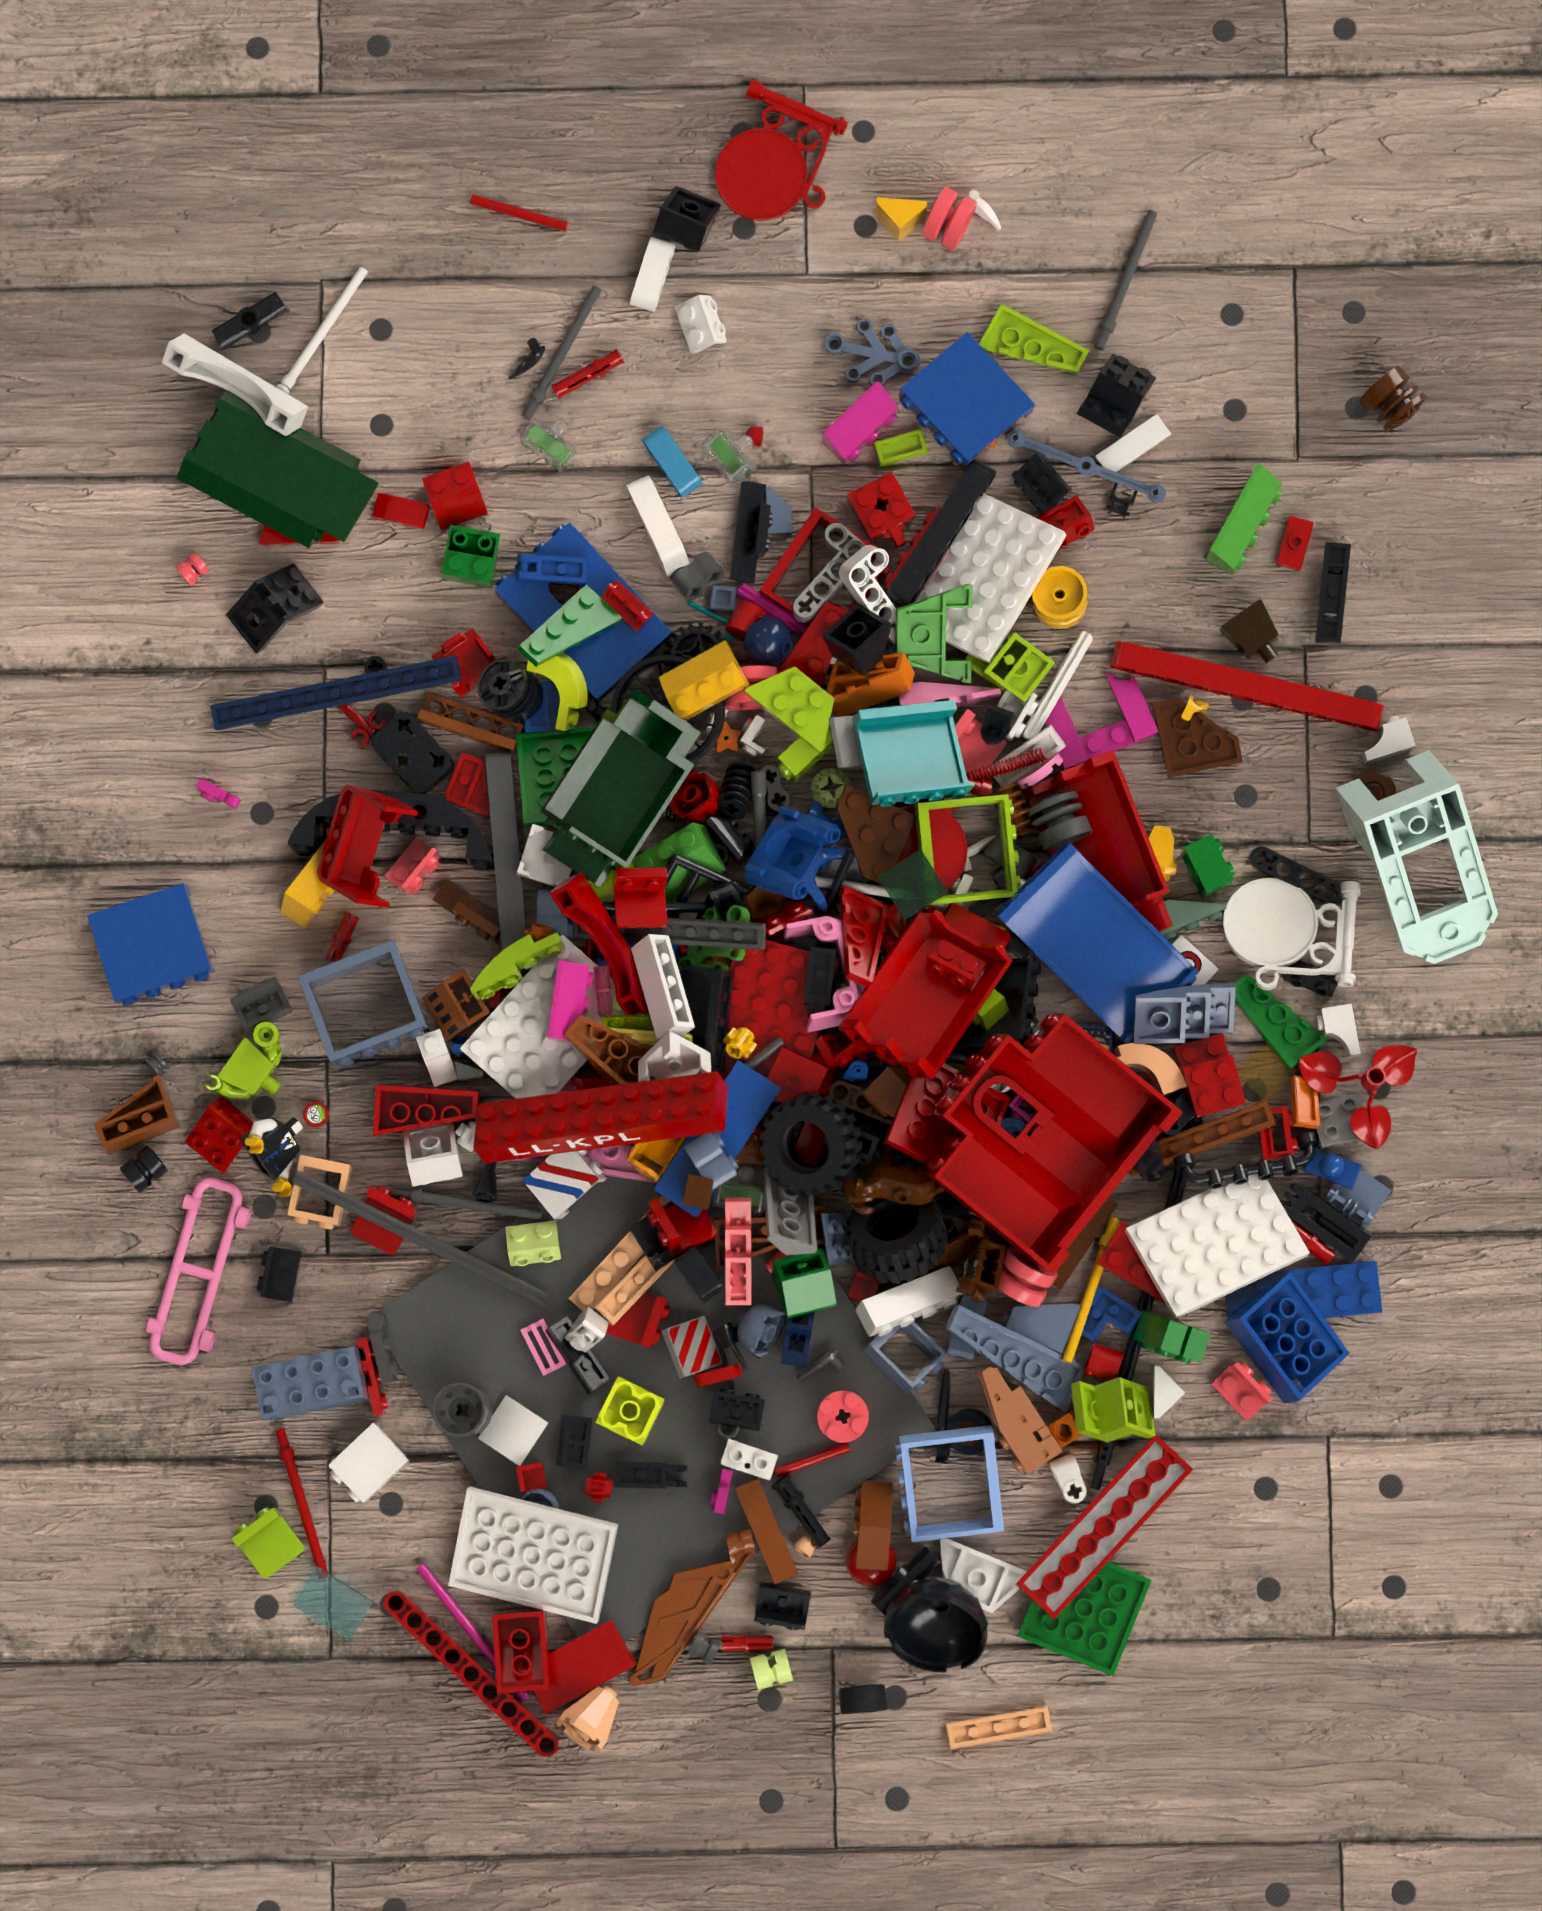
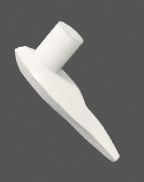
M972 190L967 196L978 202L975 212L999 231L1001 226L994 211L979 197L978 191Z
M996 836L985 838L967 847V860L963 872L972 870L969 857L978 854L980 850L990 845Z

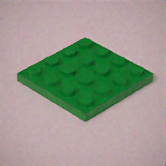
M596 726L572 728L567 731L553 730L516 734L524 828H531L532 824L550 826L546 822L548 817L540 811Z
M1107 1562L1054 1620L1031 1600L1017 1637L1114 1676L1152 1580Z

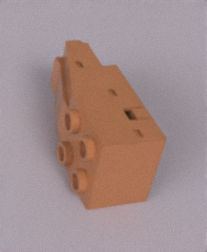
M991 1366L977 1372L975 1376L982 1386L991 1420L1000 1434L997 1440L1004 1451L1008 1449L1015 1457L1011 1459V1462L1019 1473L1024 1471L1025 1475L1063 1452L1021 1386L1011 1391L997 1368L993 1369Z

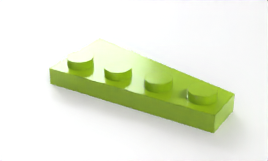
M1003 304L998 308L979 343L987 352L1078 374L1090 351Z

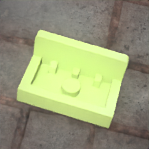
M556 1220L505 1227L507 1250L511 1266H526L540 1262L550 1263L561 1259Z

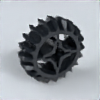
M689 623V631L687 632L684 627H679L681 636L674 632L671 634L675 642L666 641V646L671 650H664L663 655H674L690 660L693 658L691 654L694 655V652H697L698 645L700 654L705 652L703 649V639L708 640L714 646L725 640L727 642V639L723 638L718 641L721 632L718 630L712 635L713 626L711 625L707 627L706 631H703V623L698 624V630H694L693 624ZM695 638L692 648L678 651L685 641ZM664 664V666H672L667 670L669 672L678 667V664Z

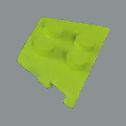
M796 667L767 678L744 690L746 695L821 754L824 749L830 722L829 718L831 717L835 698Z

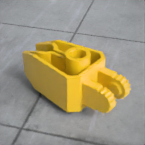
M1155 825L1149 836V841L1166 882H1169L1170 876L1176 874L1177 860H1173L1174 837L1170 827Z

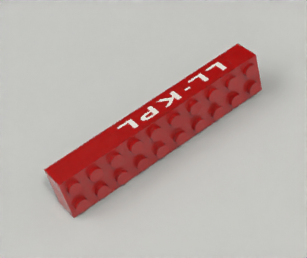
M716 1071L481 1103L477 1106L473 1149L485 1163L725 1132L728 1086Z

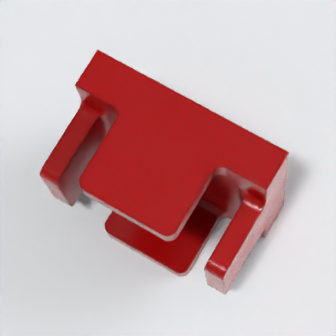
M473 628L465 634L459 632L443 643L441 650L431 656L433 660L451 656L458 657L462 681L451 683L450 685L460 699L478 687L481 673L489 664L496 661L492 652Z

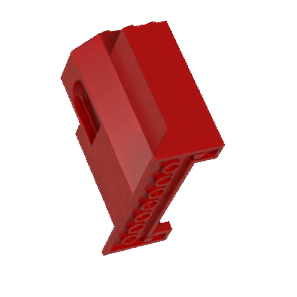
M1062 1013L1048 1014L1040 1023L1041 1030L1037 1035L1032 1034L1024 1043V1047L1008 1034L998 1033L996 1036L993 1034L976 1055L971 1054L963 1064L965 1069L960 1075L955 1074L947 1083L949 1089L935 1105L937 1109L934 1112L938 1118L957 1132L956 1136L951 1135L943 1144L944 1151L939 1157L935 1155L926 1166L928 1171L925 1173L1019 1250L1036 1268L1053 1275L1070 1255L1066 1252L1068 1247L1161 1131L1168 1132L1183 1113L1067 1015ZM1003 1083L1037 1110L1016 1138L988 1117L981 1109L982 1096L994 1084ZM1035 1123H1037V1125H1036V1126L1034 1127V1129L1030 1132V1134H1029V1135H1026V1134L1028 1133V1131L1032 1128V1126H1033Z

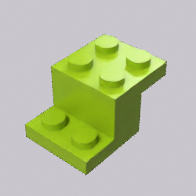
M1016 632L1012 636L1010 634L1007 635L990 664L970 654L965 658L971 660V671L994 688H1000L1002 694L1006 690L1024 704L1055 664L1052 659Z
M1120 1377L1096 1386L1082 1381L1071 1383V1399L1074 1404V1422L1077 1433L1107 1443L1131 1434L1146 1439L1156 1436L1149 1387Z

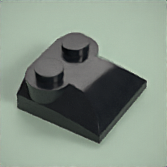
M721 813L716 818L709 817L706 820V826L718 841L726 847L728 854L738 866L754 853L752 849L753 841L746 833L744 835L740 834L736 829L739 825L735 819Z

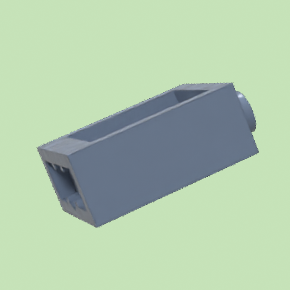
M915 1322L905 1327L895 1326L891 1332L883 1336L878 1335L863 1350L906 1395L912 1389L917 1392L927 1382L924 1377L929 1372L934 1375L944 1365L941 1360L947 1355ZM899 1329L932 1360L912 1381L879 1350Z

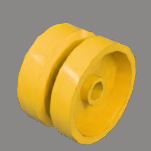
M1065 566L1047 569L1032 593L1033 611L1038 620L1047 627L1066 629L1077 624L1085 615L1088 594L1087 585L1083 577L1074 569Z

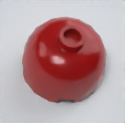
M691 771L669 805L673 813L679 818L690 823H701L716 813L720 790L714 780L707 774Z
M858 1539L853 1542L846 1553L845 1560L847 1572L851 1578L860 1585L868 1587L879 1586L888 1581L896 1569L897 1561L892 1546L889 1545L887 1571L856 1568Z

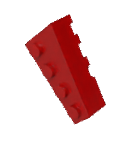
M377 1084L375 1090L373 1136L476 1118L481 1091Z

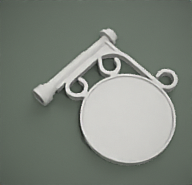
M1262 878L1251 881L1240 887L1226 905L1227 908L1223 917V931L1226 941L1240 959L1252 966L1259 967L1255 980L1258 987L1263 990H1271L1276 987L1279 980L1278 973L1336 975L1335 980L1338 982V986L1352 987L1353 982L1356 981V976L1351 974L1352 950L1354 949L1356 901L1361 894L1360 883L1355 881H1344L1341 883L1342 910L1332 903H1327L1319 910H1316L1310 897L1301 888H1297L1277 878ZM1326 910H1333L1337 914L1336 949L1325 942L1313 944L1317 934L1318 920L1325 927L1335 926L1334 920L1328 921L1324 919L1323 913ZM1317 949H1325L1333 956V959L1327 965L1317 969L1286 967L1299 961L1307 953H1309L1313 964L1322 966L1323 961L1317 959L1314 955ZM1263 973H1274V981L1269 984L1263 983L1260 980V976Z

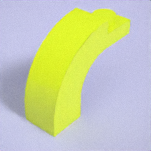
M565 652L537 667L528 660L526 671L548 677L554 682L559 691L560 705L555 729L567 731L574 728L579 718V712L576 710L587 706L588 702L587 685L579 666Z

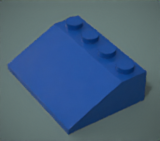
M1291 1272L1286 1273L1241 1306L1225 1321V1324L1284 1404L1300 1401L1350 1354Z

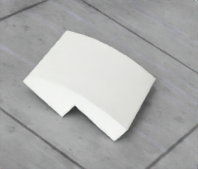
M506 1395L493 1414L490 1424L480 1434L478 1439L521 1466L548 1425V1422Z

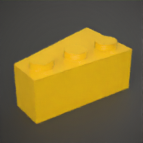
M325 841L284 893L280 912L304 929H306L315 914L321 910L326 898L335 891L322 883L317 876V868Z

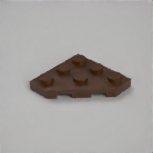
M1179 698L1152 703L1168 778L1243 762L1238 737L1200 712L1193 713L1190 721L1183 720L1181 716L1187 704Z
M845 785L835 809L838 817L841 819L850 848L855 852L861 876L880 885L887 886L916 815L893 805L881 807L880 804L871 805L868 794Z

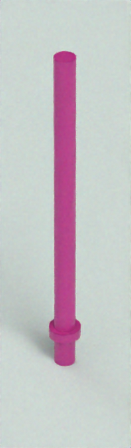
M425 1563L421 1564L416 1570L495 1668L494 1650ZM526 1691L514 1692L522 1703L530 1697Z

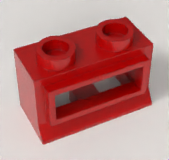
M1287 1106L1271 1108L1272 1114H1282L1286 1151L1274 1152L1271 1127L1259 1131L1258 1138L1261 1141L1263 1154L1261 1161L1280 1160L1285 1156H1294L1293 1152L1298 1151L1296 1136L1291 1137L1290 1127L1293 1126L1292 1111H1288Z

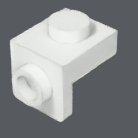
M758 715L755 716L754 720L749 718L741 730L745 733L740 740V744L743 745L742 750L753 757L756 754L762 757L765 749L754 743L755 738L765 724V719Z

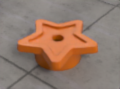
M724 721L721 735L716 742V752L721 753L726 749L737 752V739L741 736L742 731L732 730L728 723ZM725 736H728L729 739H728V740H724V737H725Z
M532 923L531 930H524V934H531L536 939L548 937L553 932H551V926L541 923Z

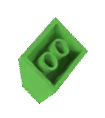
M694 822L632 860L634 868H665L670 857L673 854H679L718 873L726 870L706 827ZM677 866L664 890L666 902L677 900L691 871ZM701 876L695 888L707 882L709 879H706Z

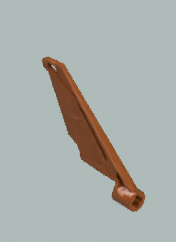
M750 1529L725 1535L730 1559L674 1572L669 1589L654 1599L636 1671L629 1678L632 1686L659 1681L666 1677L751 1555L756 1554ZM655 1664L650 1678L640 1680L637 1677Z

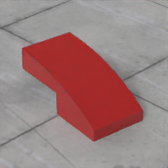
M378 493L372 517L376 520L399 523L406 527L425 529L430 505L403 497Z

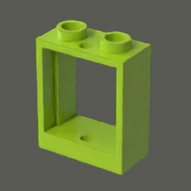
M830 723L821 754L799 737L778 757V768L781 776L786 781L791 779L796 783L834 747Z

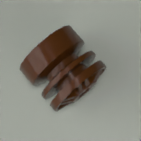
M1399 365L1381 377L1359 399L1369 413L1379 408L1383 410L1376 420L1378 423H1381L1388 417L1390 418L1383 427L1386 432H1390L1394 428L1406 423L1419 411V408L1427 399L1424 393H1420L1415 398H1412L1419 389L1417 385L1407 390L1403 388L1410 377Z

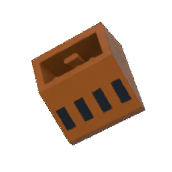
M464 969L441 982L422 997L447 1041L486 1020L490 1015L481 998L477 1000L472 994L470 988L473 983Z

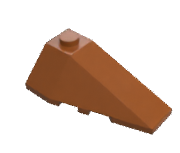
M897 1062L894 1066L889 1065L863 1092L862 1096L878 1113L885 1117L889 1115L894 1118L910 1077L907 1074L908 1069Z

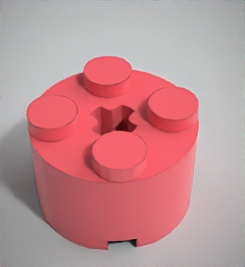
M833 1392L823 1399L818 1408V1426L821 1432L834 1442L848 1443L854 1441L863 1434L868 1425V1408L862 1398L853 1392ZM843 1409L844 1413L850 1414L846 1424H842L841 1420L836 1421L835 1416L839 1415V1410Z

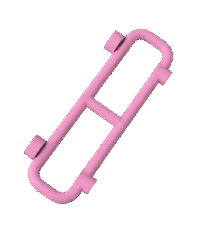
M208 1177L196 1184L192 1195H185L182 1209L187 1210L157 1316L156 1319L150 1317L146 1332L151 1333L150 1350L156 1358L176 1365H186L196 1359L199 1350L210 1352L213 1347L215 1333L205 1329L235 1226L246 1229L251 1217V1209L242 1207L243 1197L241 1190L231 1182ZM207 1188L219 1189L232 1195L231 1207L212 1270L183 1262L196 1215L201 1206L202 1195ZM180 1272L209 1280L190 1348L184 1355L164 1351L159 1345Z

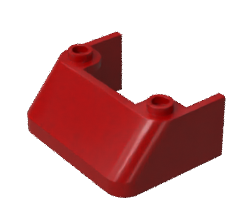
M344 786L340 792L318 864V879L357 904L389 908L390 903L376 895L380 886V879L378 874L371 869L385 822L394 824L402 814L417 816L418 811L396 798L358 786Z

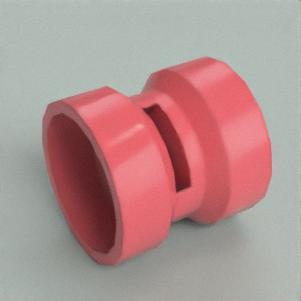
M195 551L188 555V560L180 562L175 566L190 586L197 582V578L200 575H205L210 571Z

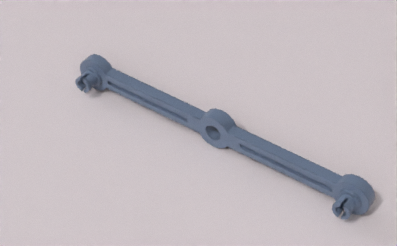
M1014 429L1007 435V441L1013 448H1021L1023 446L1077 467V470L1082 475L1095 474L1144 493L1154 503L1163 501L1166 496V490L1160 484H1152L1150 486L1096 465L1091 457L1084 456L1078 458L1027 438L1024 432L1019 429ZM1084 462L1090 463L1088 470L1082 468Z

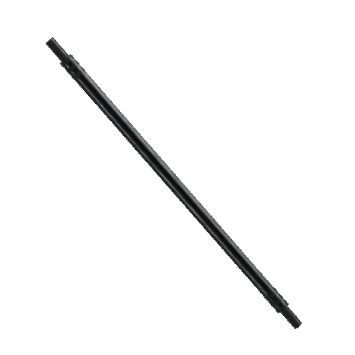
M1194 1116L1187 1123L1185 1130L1203 1124L1204 1120H1202V1117L1196 1118ZM1176 1169L1164 1210L1181 1203L1187 1179L1182 1172H1178ZM1141 1291L1137 1310L1151 1313L1155 1298ZM1137 1326L1129 1336L1118 1378L1129 1381L1133 1379L1142 1345L1141 1342L1133 1340ZM1100 1440L1094 1461L1096 1467L1090 1488L1100 1491L1106 1466L1110 1465L1116 1440L1108 1443Z

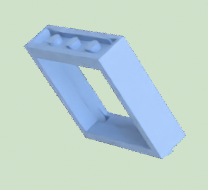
M992 1425L899 1436L900 1445H895L897 1461L902 1460L903 1469L898 1470L899 1484L905 1485L906 1493L901 1494L902 1510L907 1509L908 1518L903 1519L905 1534L910 1533L912 1542L1004 1531ZM983 1439L991 1517L917 1526L909 1448Z

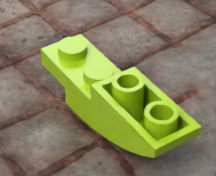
M556 932L535 942L531 934L519 939L499 953L482 970L470 988L472 994L477 1000L480 998L487 999L492 997L495 991L499 989H507L517 985L518 981L523 979L520 969L531 968L539 960L545 957H555L561 953L562 949L566 948L562 938Z

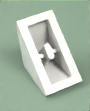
M1155 1366L1153 1367L1152 1412L1153 1419H1159L1185 1392L1161 1367Z

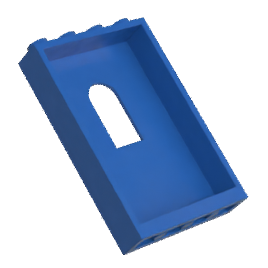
M570 522L566 526L562 524L557 527L552 533L553 537L547 543L542 541L534 548L533 552L535 555L588 558L587 585L598 596L601 597L606 592V587L618 580L652 611ZM517 563L514 567L516 570L511 575L505 574L496 582L495 594L527 629L534 633L562 606L549 592V582L517 581L516 572L519 571V563ZM530 564L529 572H536L537 564ZM576 584L580 589L585 586ZM655 614L637 632L622 619L621 623L615 626L612 625L605 629L604 632L596 636L593 635L584 640L583 643L575 647L572 646L563 652L569 655L579 666L586 681L588 694L598 704L617 687L621 678L630 668L640 661L649 658L666 641L671 639L672 632Z

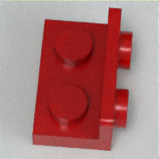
M1077 495L1036 517L1066 533L1067 536L1058 550L1065 548L1068 544L1079 538L1087 536L1095 529L1090 513Z
M941 939L934 952L928 954L926 967L937 976L942 975L951 980L955 986L971 991L986 968V962Z

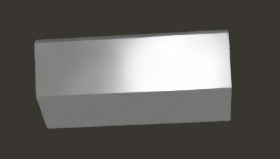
M764 1167L763 1180L767 1239L785 1255L815 1253L817 1251L813 1195H806L805 1191L800 1194L793 1193L791 1191L792 1187L784 1189L779 1185L780 1180L778 1178L773 1180L770 1177V1168Z

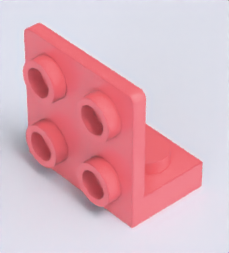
M967 709L955 725L966 775L967 771H969L973 780L971 770L975 774V769H977L981 779L978 768L980 767L982 770L983 766L985 769L986 765L990 767V764H993L1007 742L1003 740L998 744L987 745L980 735L983 724L975 719L976 715Z
M416 837L384 877L409 896L412 892L416 894L424 884L422 879L428 872L432 874L440 865L438 861L440 855L435 848L431 849Z
M1234 1362L1211 1385L1247 1422L1261 1407L1273 1400L1270 1396L1272 1391L1264 1382L1257 1383L1253 1379L1252 1375L1254 1372L1244 1362L1240 1364Z

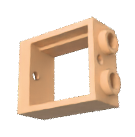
M300 1155L297 1171L305 1173V1168L340 1174L341 1180L338 1190L347 1194L352 1171L351 1165ZM294 1184L287 1214L293 1217V1222L308 1225V1220L318 1222V1227L333 1230V1226L340 1227L344 1208L336 1204L333 1218L297 1211L301 1187Z

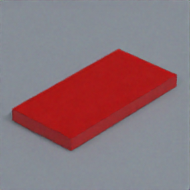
M611 1619L549 1653V1690H536L534 1693L545 1714H548L636 1666L637 1664L614 1621Z

